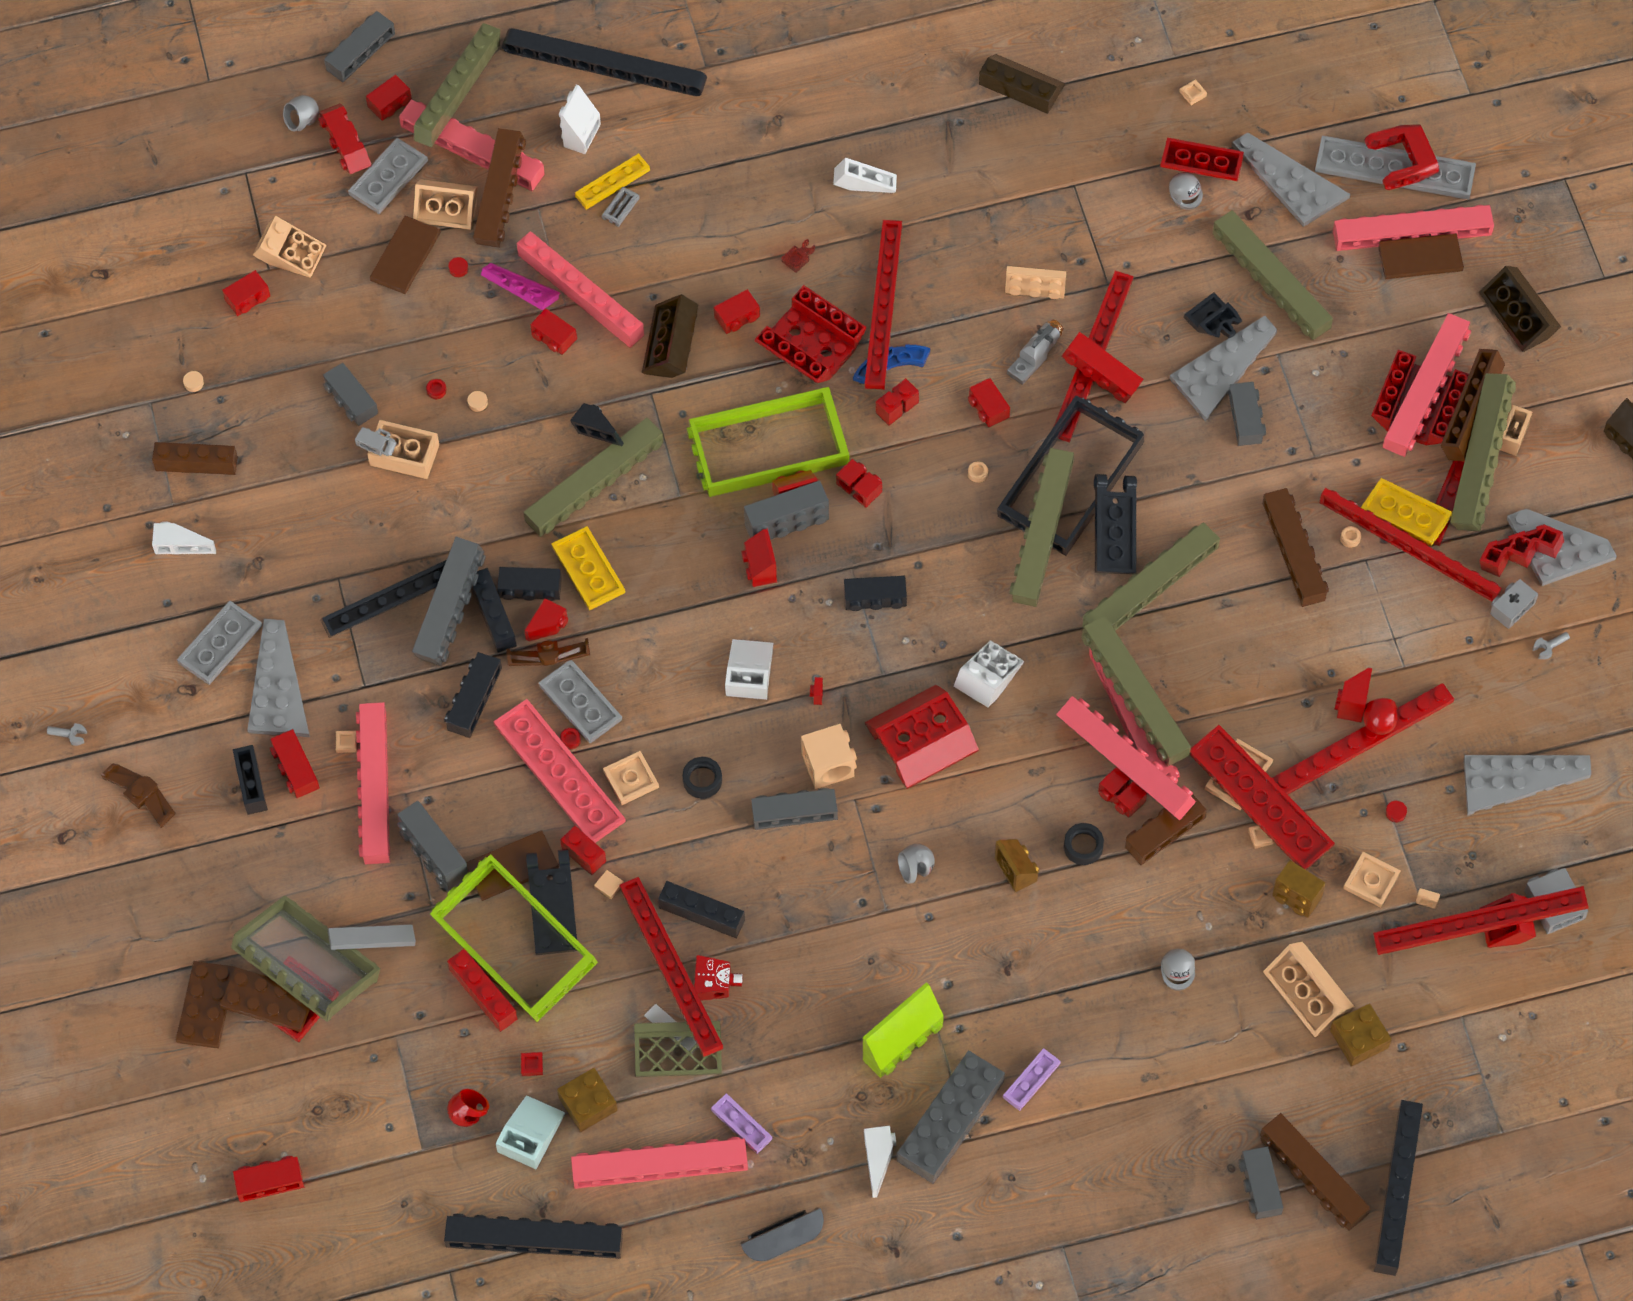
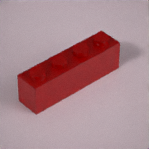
M1081 332L1077 334L1061 356L1068 364L1078 368L1084 376L1090 377L1099 387L1106 389L1117 400L1125 404L1144 380Z
M462 949L447 960L449 971L500 1032L518 1020L514 1007L465 949Z

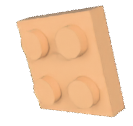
M641 751L603 768V772L621 805L659 788V784Z
M1362 852L1343 889L1382 908L1401 870Z

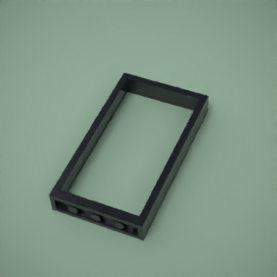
M1076 395L997 508L998 517L1024 532L1026 527L1030 528L1031 521L1028 520L1029 518L1011 507L1042 464L1045 454H1048L1050 448H1053L1078 411L1133 442L1108 479L1107 491L1113 489L1143 445V432L1135 426L1127 425L1122 418L1113 417L1106 409L1092 405L1088 399L1080 398ZM1095 500L1067 540L1055 534L1052 545L1054 550L1067 556L1095 515Z

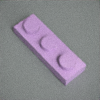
M1043 1048L1005 1092L1003 1099L1020 1111L1056 1070L1061 1061Z
M727 1093L711 1107V1111L740 1139L745 1138V1143L756 1154L772 1140V1136Z

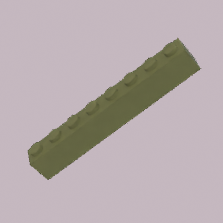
M485 23L481 25L414 124V141L429 147L433 146L500 46V29Z
M1233 210L1214 222V237L1225 245L1226 250L1238 259L1239 264L1250 272L1251 277L1263 286L1264 291L1275 299L1276 304L1288 313L1289 318L1301 327L1302 332L1306 336L1314 340L1331 329L1333 317Z
M1485 374L1450 521L1457 530L1480 532L1481 526L1485 521L1484 513L1486 506L1489 504L1490 488L1494 483L1493 475L1495 468L1498 466L1499 450L1503 445L1502 438L1507 428V416L1511 410L1512 395L1516 390V382L1508 374Z
M645 418L620 437L624 443L623 446L611 444L524 511L525 522L540 537L545 533H550L558 523L566 521L571 513L581 509L591 498L597 497L606 486L614 484L619 476L627 474L632 466L644 461L653 450H658L664 443L663 433L648 418Z
M1050 448L1049 454L1044 456L1043 466H1045L1044 473L1040 472L1038 479L1040 489L1035 491L1033 502L1036 503L1035 508L1031 509L1029 513L1030 528L1026 527L1024 539H1026L1025 546L1021 545L1019 552L1021 562L1016 564L1014 576H1017L1016 582H1012L1009 594L1012 595L1014 603L1037 607L1074 463V452Z
M1204 522L1199 526H1194L1188 532V535L1184 538H1179L1172 548L1161 552L1157 560L1146 564L1142 572L1132 575L1127 584L1117 587L1113 595L1102 599L1094 610L1090 609L1083 616L1082 627L1106 616L1116 631L1217 550L1220 538Z
M1106 616L1085 625L1081 635L1083 643L1090 647L1093 658L1102 665L1106 678L1111 679L1115 692L1122 696L1125 707L1134 714L1136 724L1145 731L1147 741L1154 745L1159 759L1164 761L1167 766H1170L1188 757L1191 750L1190 744Z

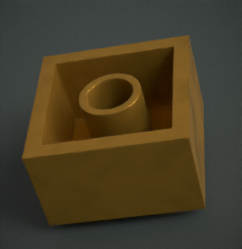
M1289 860L1276 878L1272 896L1280 904H1286L1291 907L1296 914L1304 915L1308 918L1321 901L1326 882Z
M1370 1003L1332 1021L1330 1029L1351 1067L1388 1049L1392 1040Z
M595 1068L590 1069L557 1089L561 1103L580 1133L618 1111L616 1100Z

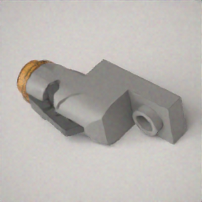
M1054 319L1046 322L1022 348L1020 357L1007 370V375L1023 385L1047 359L1049 350L1062 335L1063 326Z

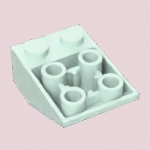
M526 1095L504 1126L496 1142L497 1152L537 1169L565 1112Z

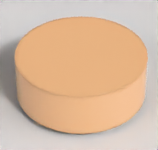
M191 371L184 376L183 383L188 391L196 392L203 387L204 380L199 372Z
M474 391L468 396V406L472 411L480 412L486 409L488 399L485 393Z
M982 462L970 464L968 468L969 479L976 483L985 481L988 476V467Z
M1353 526L1344 528L1340 536L1341 543L1346 547H1356L1360 543L1361 532Z

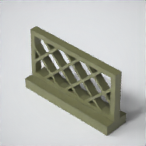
M711 1021L721 1040L720 1021ZM686 1022L634 1024L636 1077L722 1074L721 1050L717 1051V1056L713 1053L710 1054L717 1061V1069H707L703 1063L710 1055L705 1056L699 1061L691 1054L698 1047L697 1043L690 1051L680 1044L686 1037L694 1039ZM664 1038H671L676 1043L668 1052L659 1045ZM639 1039H649L654 1045L647 1052H644L639 1047ZM656 1046L665 1054L657 1063L649 1056ZM677 1046L687 1053L679 1062L670 1055ZM688 1056L697 1063L692 1070H686L681 1065ZM667 1057L676 1064L671 1071H665L659 1066ZM645 1058H648L654 1064L653 1068L650 1071L640 1072V1063Z

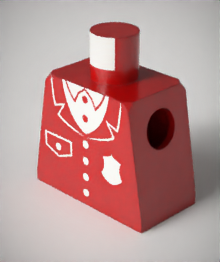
M700 955L696 956L694 988L701 1001L729 997L730 986L742 987L743 974L731 973L730 962Z

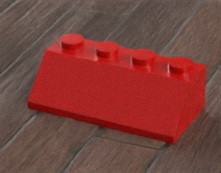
M1167 137L1160 167L1238 182L1244 152Z

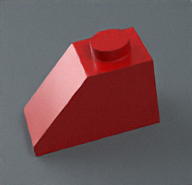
M544 599L525 629L526 640L530 642L558 634L560 629L564 628L568 622L566 608Z

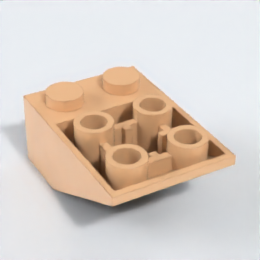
M275 216L268 223L253 256L269 265L311 278L326 245Z
M1511 405V410L1507 416V428L1503 433V445L1500 451L1517 456L1529 426L1532 411Z

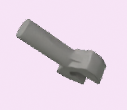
M1564 632L1550 641L1539 638L1536 640L1532 650L1544 648L1545 651L1541 652L1538 658L1549 659L1553 653L1552 648L1569 640L1570 636L1567 632Z
M75 723L71 729L51 726L47 728V734L68 737L71 745L78 746L85 743L82 737L75 736L77 733L87 734L86 728L81 724Z

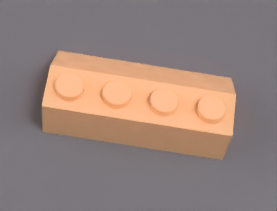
M1303 942L1289 944L1263 971L1314 1037H1318L1331 1028L1332 1021L1347 1015L1354 1008V1005Z

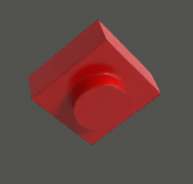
M815 677L814 685H810V697H814V705H822L823 678Z
M542 1052L521 1053L522 1076L543 1075Z

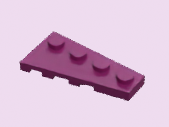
M493 263L482 268L481 276L541 310H544L559 299L560 292Z

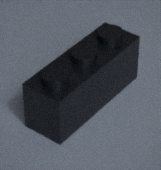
M499 567L498 595L505 600H512L514 598L527 601L534 599L560 600L561 569Z
M905 575L844 579L845 609L860 611L861 609L879 610L889 607L893 609L906 607Z
M249 745L232 749L247 815L267 811L268 808L254 746Z

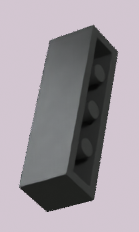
M378 11L368 16L365 22L360 27L355 28L346 40H342L333 52L327 54L324 59L326 70L341 82H344L395 35L394 23Z
M820 788L817 791L810 792L801 790L794 794L779 793L776 796L769 797L760 795L751 799L755 830L838 820L835 789Z

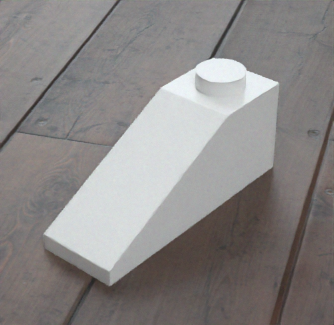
M844 158L834 168L833 185L852 191L896 192L897 175Z
M154 523L152 546L155 554H216L214 541L175 523Z
M890 1126L864 1129L873 1198L878 1196L893 1154V1146H896L895 1133H891Z

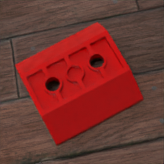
M803 285L791 298L792 307L772 329L766 326L755 338V342L818 384L830 380L851 357L866 330V326ZM797 329L800 331V334L794 336L790 334V331ZM825 350H828L832 353L830 356L827 357L821 355V353Z
M1397 350L1371 415L1387 432L1421 368L1420 365L1415 364L1416 355ZM1455 369L1452 376L1446 375L1448 377L1444 388H1439V398L1436 404H1431V414L1428 420H1423L1422 424H1424L1420 436L1416 435L1414 438L1417 443L1426 446L1442 443L1469 376L1468 373Z
M938 685L926 689L865 722L874 739L879 738L894 761L896 773L906 789L979 751L969 724L948 692ZM942 715L945 717V721L938 723L934 718ZM906 734L910 739L907 742H901L898 737Z

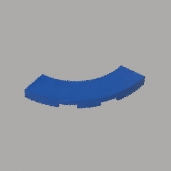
M909 344L894 348L893 346L889 347L887 370L903 365L924 367L930 353V348ZM867 359L856 370L853 381L865 384Z

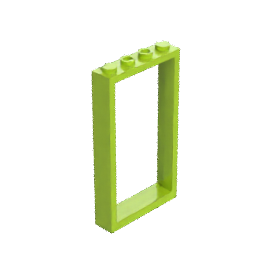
M829 387L689 419L690 427L686 428L688 438L693 439L694 442L691 445L693 455L698 456L699 461L696 462L698 473L703 474V479H701L704 491L707 490L709 497L772 483V480L780 476L787 477L794 475L798 471L811 470L815 473L845 466L849 462L848 448ZM818 404L824 405L838 454L712 483L698 432Z
M490 854L478 863V867L473 872L467 873L462 879L463 882L458 887H453L442 902L436 903L430 915L538 1022L598 962ZM494 868L583 956L532 1008L443 919Z

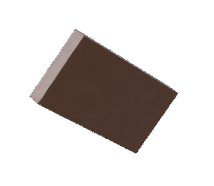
M404 216L370 275V281L406 295L439 237L440 229Z
M1457 234L1381 241L1378 245L1385 279L1460 272L1464 269Z
M542 830L466 862L468 873L473 872L478 867V863L491 854L520 884L529 881L526 853L537 852L539 870L559 868V864ZM494 868L475 888L481 901H484L514 887Z
M193 961L176 1035L177 1043L219 1049L227 1010L222 1009L220 1003L235 966Z
M237 967L234 968L220 1003L222 1009L299 1032L302 1031L310 1011L306 1005L271 978Z

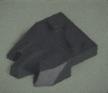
M1215 292L1184 315L1186 321L1197 332L1218 338L1220 333L1228 338L1234 337L1236 332L1232 324L1237 325L1242 322L1234 307L1229 302L1225 304Z

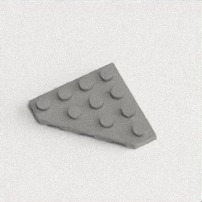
M1528 509L1507 516V521L1514 534L1536 529L1537 526L1543 524L1563 532L1564 543L1555 559L1536 551L1530 562L1541 586L1616 560L1617 556L1606 538Z

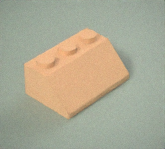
M420 179L415 186L413 219L430 225L471 230L477 203L478 186Z

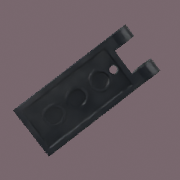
M1095 474L1093 481L1095 490V573L1134 575L1136 573L1137 478L1136 476L1125 475L1123 479L1124 492L1107 491V475ZM1114 498L1117 499V504L1113 503Z
M558 850L560 868L539 870L537 852L526 853L530 894L577 940L569 850ZM551 875L553 876V879L547 880V877ZM531 905L536 956L577 951Z

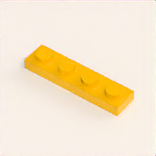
M638 153L576 191L575 197L587 210L649 172L650 166Z

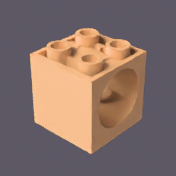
M841 724L801 736V754L815 789L854 777V769L857 768L855 762L857 757L854 748L849 747L848 742H850L848 732L842 729Z

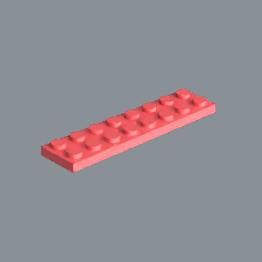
M528 699L493 721L494 726L572 822L592 841L596 843L626 822L625 817Z

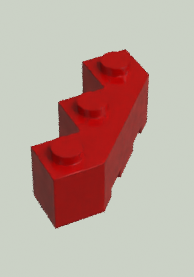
M339 103L319 111L320 117L318 121L321 128H325L330 133L329 143L333 150L336 149L340 153L342 159L339 162L343 171L346 170L349 174L372 166L363 143L360 142L352 121L348 119L345 107Z
M1543 524L1537 526L1536 529L1527 532L1522 531L1500 541L1489 542L1479 560L1481 570L1500 577L1508 561L1528 568L1536 551L1555 559L1564 543L1563 532Z

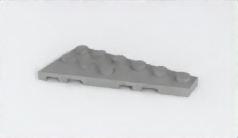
M1246 133L1232 142V147L1235 150L1244 152V161L1303 227L1350 198L1348 192L1250 133Z
M1263 316L1236 333L1234 337L1228 338L1172 373L1169 379L1206 422L1213 410L1219 406L1221 400L1228 394L1230 384H1236L1240 380L1250 364L1252 365L1258 354L1264 350L1276 335L1277 329L1266 316Z
M264 619L247 729L248 733L280 735L293 729L297 737H310L285 621Z
M1464 755L1467 816L1479 810H1488L1502 803L1507 804L1536 795V793L1544 790L1549 791L1560 785H1568L1591 777L1590 755Z

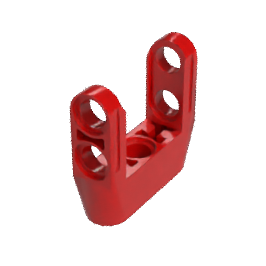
M1420 124L1399 125L1371 133L1364 139L1367 148L1372 150L1403 143L1412 163L1411 167L1390 172L1382 180L1386 190L1420 182L1439 172L1437 159Z

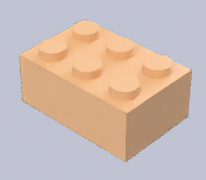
M379 420L376 431L380 428L390 432V438L394 439L397 443L392 456L384 454L379 456L368 451L367 455L370 466L428 479L439 448L438 434Z

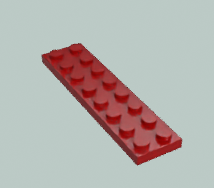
M1220 725L1216 726L1191 748L1189 755L1294 863L1307 870L1334 846L1335 843Z

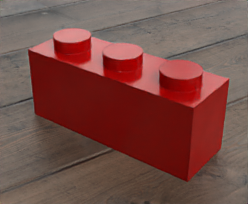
M289 730L271 738L272 747H269L273 758H278L280 762L277 766L281 775H286L288 779L285 783L289 792H294L296 798L320 789L318 780L294 730Z
M285 1156L275 1162L264 1161L258 1166L253 1167L242 1166L238 1170L233 1171L240 1203L305 1188L297 1156Z

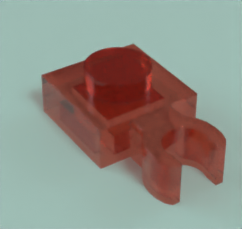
M805 240L801 248L797 246L791 248L782 257V262L797 273L809 262L808 255L815 252V245L807 248L809 240Z

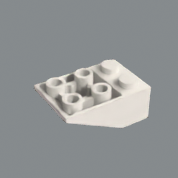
M576 85L574 90L569 92L567 103L561 107L559 117L561 118L560 128H562L561 138L565 148L586 154L601 125L600 113L580 86Z
M732 640L725 682L726 696L767 700L773 643Z
M989 641L960 668L953 687L989 707L1000 696L1024 661L998 644Z

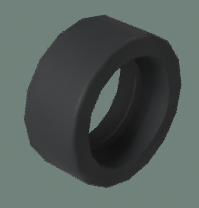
M703 756L696 757L690 760L683 769L684 788L693 797L709 798L715 795L721 788V768L713 759ZM699 768H707L714 773L715 779L707 787H696L690 781L691 773Z
M1079 823L1069 828L1065 834L1064 851L1070 861L1079 865H1089L1097 861L1102 855L1104 838L1102 832L1096 826L1089 823ZM1080 834L1090 835L1096 841V848L1091 853L1080 854L1072 848V839Z

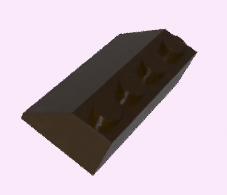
M998 54L988 57L979 71V85L1047 114L1065 86L1064 82Z
M1505 266L1479 291L1482 298L1522 352L1548 340L1561 328V325L1518 267Z
M683 294L655 305L642 368L643 374L673 378L686 373L699 305Z
M1626 398L1606 421L1604 432L1607 438L1613 440L1623 453L1628 454L1633 459V403Z

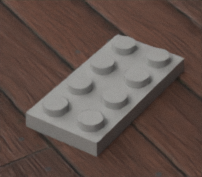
M396 138L348 190V193L354 199L380 214L428 162V158L399 138Z
M229 601L179 656L177 662L210 685L262 627V623Z
M572 660L563 664L538 683L543 692L589 744L622 721V716Z

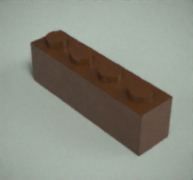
M165 442L154 443L152 457L155 471L236 475L238 460L235 446Z
M1194 795L1191 797L1196 801L1195 804L1181 820H1178L1166 808H1163L1157 817L1148 819L1144 822L1141 829L1138 831L1133 830L1127 835L1125 848L1140 865L1146 863L1206 818L1207 809Z

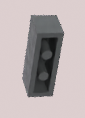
M343 362L323 374L325 390L335 396L334 400L340 408L344 407L345 413L351 422L355 421L360 426L378 414L377 404Z
M1254 382L1230 384L1228 396L1238 446L1262 444L1263 436L1266 435L1265 424L1261 423L1263 412L1262 407L1258 406L1257 402L1259 401V390L1255 389Z
M1268 1146L1242 1151L1238 1164L1240 1172L1245 1174L1246 1179L1243 1180L1245 1192H1249L1251 1198L1248 1201L1250 1212L1255 1213L1256 1220L1282 1215L1284 1207Z

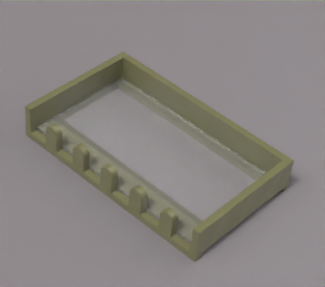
M285 895L234 934L231 945L234 951L326 1022L369 986L376 983L381 969L357 949L331 950L328 937L329 928Z

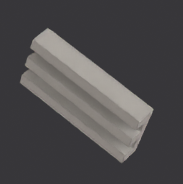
M622 187L602 214V219H608L610 223L614 222L619 227L640 199L639 194ZM626 193L627 195L624 198V200L619 204L618 208L615 210L613 215H610V213L613 211V209L616 207V205L619 203L621 198Z

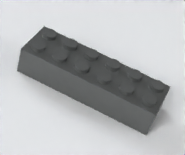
M455 537L412 650L417 658L438 666H442V663L447 661L449 644L453 643L456 638L457 632L455 629L457 623L460 624L464 616V612H462L463 607L469 603L471 586H475L478 579L477 570L479 566H483L486 555H484V551L479 544Z
M968 1050L897 1152V1162L934 1184L1004 1083L1005 1072Z

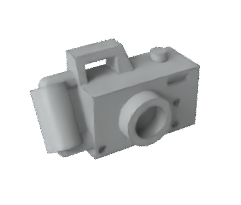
M362 427L355 438L356 446L379 456L382 454L392 456L397 442L390 438V432L380 428L373 432L369 428Z

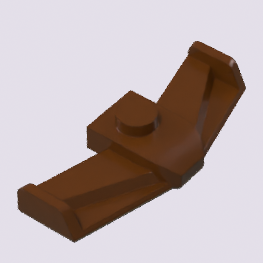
M585 638L584 642L558 648L557 641H543L537 644L538 651H510V649H506L509 666H548L590 655L588 638Z
M114 763L102 773L101 776L104 780H108L126 789L123 793L124 797L138 809L145 804L160 828L176 814L159 790L158 784L152 778L141 776Z

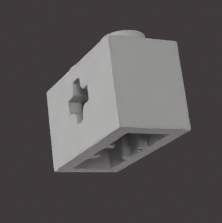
M1521 579L1515 584L1513 582L1510 583L1505 589V593L1501 597L1498 595L1491 603L1492 609L1490 614L1508 629L1537 601L1538 593Z

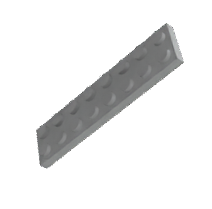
M1322 136L1315 172L1383 184L1382 180L1390 172L1411 167L1412 163L1406 150L1389 147L1372 150L1368 149L1365 143ZM1435 156L1439 165L1438 173L1420 182L1401 187L1469 200L1476 163Z

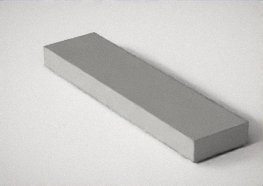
M413 925L328 929L331 950L415 946L416 943Z

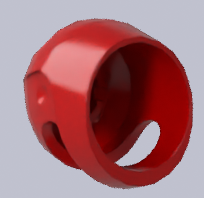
M1380 698L1366 703L1364 723L1367 729L1379 735L1391 732L1397 724L1396 711L1398 708L1395 701L1388 698Z
M468 1088L453 1095L447 1105L450 1120L461 1127H470L476 1124L480 1117L486 1115L489 1110L488 1100L481 1093ZM480 1103L483 1106V1110H477V1104Z

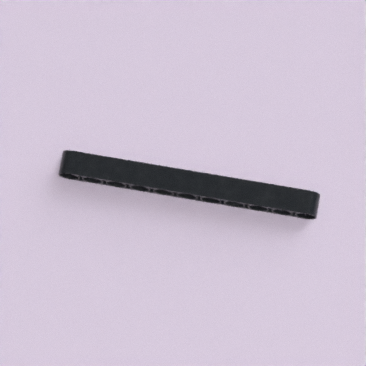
M514 28L507 30L502 44V49L513 55L691 96L702 95L707 80V75L701 71Z

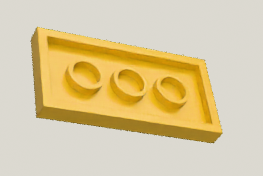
M1383 478L1379 480L1361 506L1362 509L1373 512L1376 517L1389 521L1397 529L1408 532L1411 537L1422 540L1429 546L1433 545L1452 517L1451 511Z
M588 526L551 543L552 549L589 611L625 593V588Z

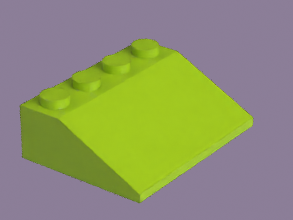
M927 982L863 1037V1061L880 1078L885 1074L889 1075L892 1073L899 1061L908 1059L914 1048L924 1045L930 1034H936L943 1027L944 1015Z

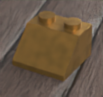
M1018 839L998 840L995 847V860L1015 893L1037 882L1039 869L1034 861H1030L1026 846L1024 844L1021 845Z

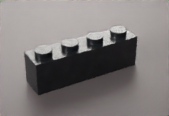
M488 568L477 571V582L471 588L497 653L517 647L515 634Z
M480 652L477 653L475 658L471 659L468 667L469 672L461 680L460 692L454 695L453 707L451 711H447L444 718L447 731L471 738L502 670L500 659Z
M666 881L658 898L659 909L736 939L745 922V912L743 910Z

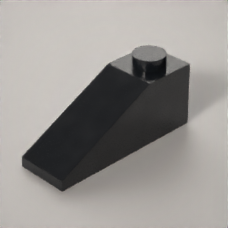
M583 403L570 420L578 434L618 446H623L624 444L597 405Z

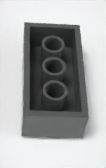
M820 481L744 506L745 527L750 538L768 528L770 540L777 537L782 538L787 536L788 533L803 531L809 526L820 525L829 520V500Z
M417 800L397 814L399 820L397 825L401 830L399 833L405 842L409 841L412 844L411 849L417 857H422L424 860L423 865L429 873L433 872L436 875L435 880L441 888L445 887L449 892L453 887H458L463 882V877L468 873L466 861Z

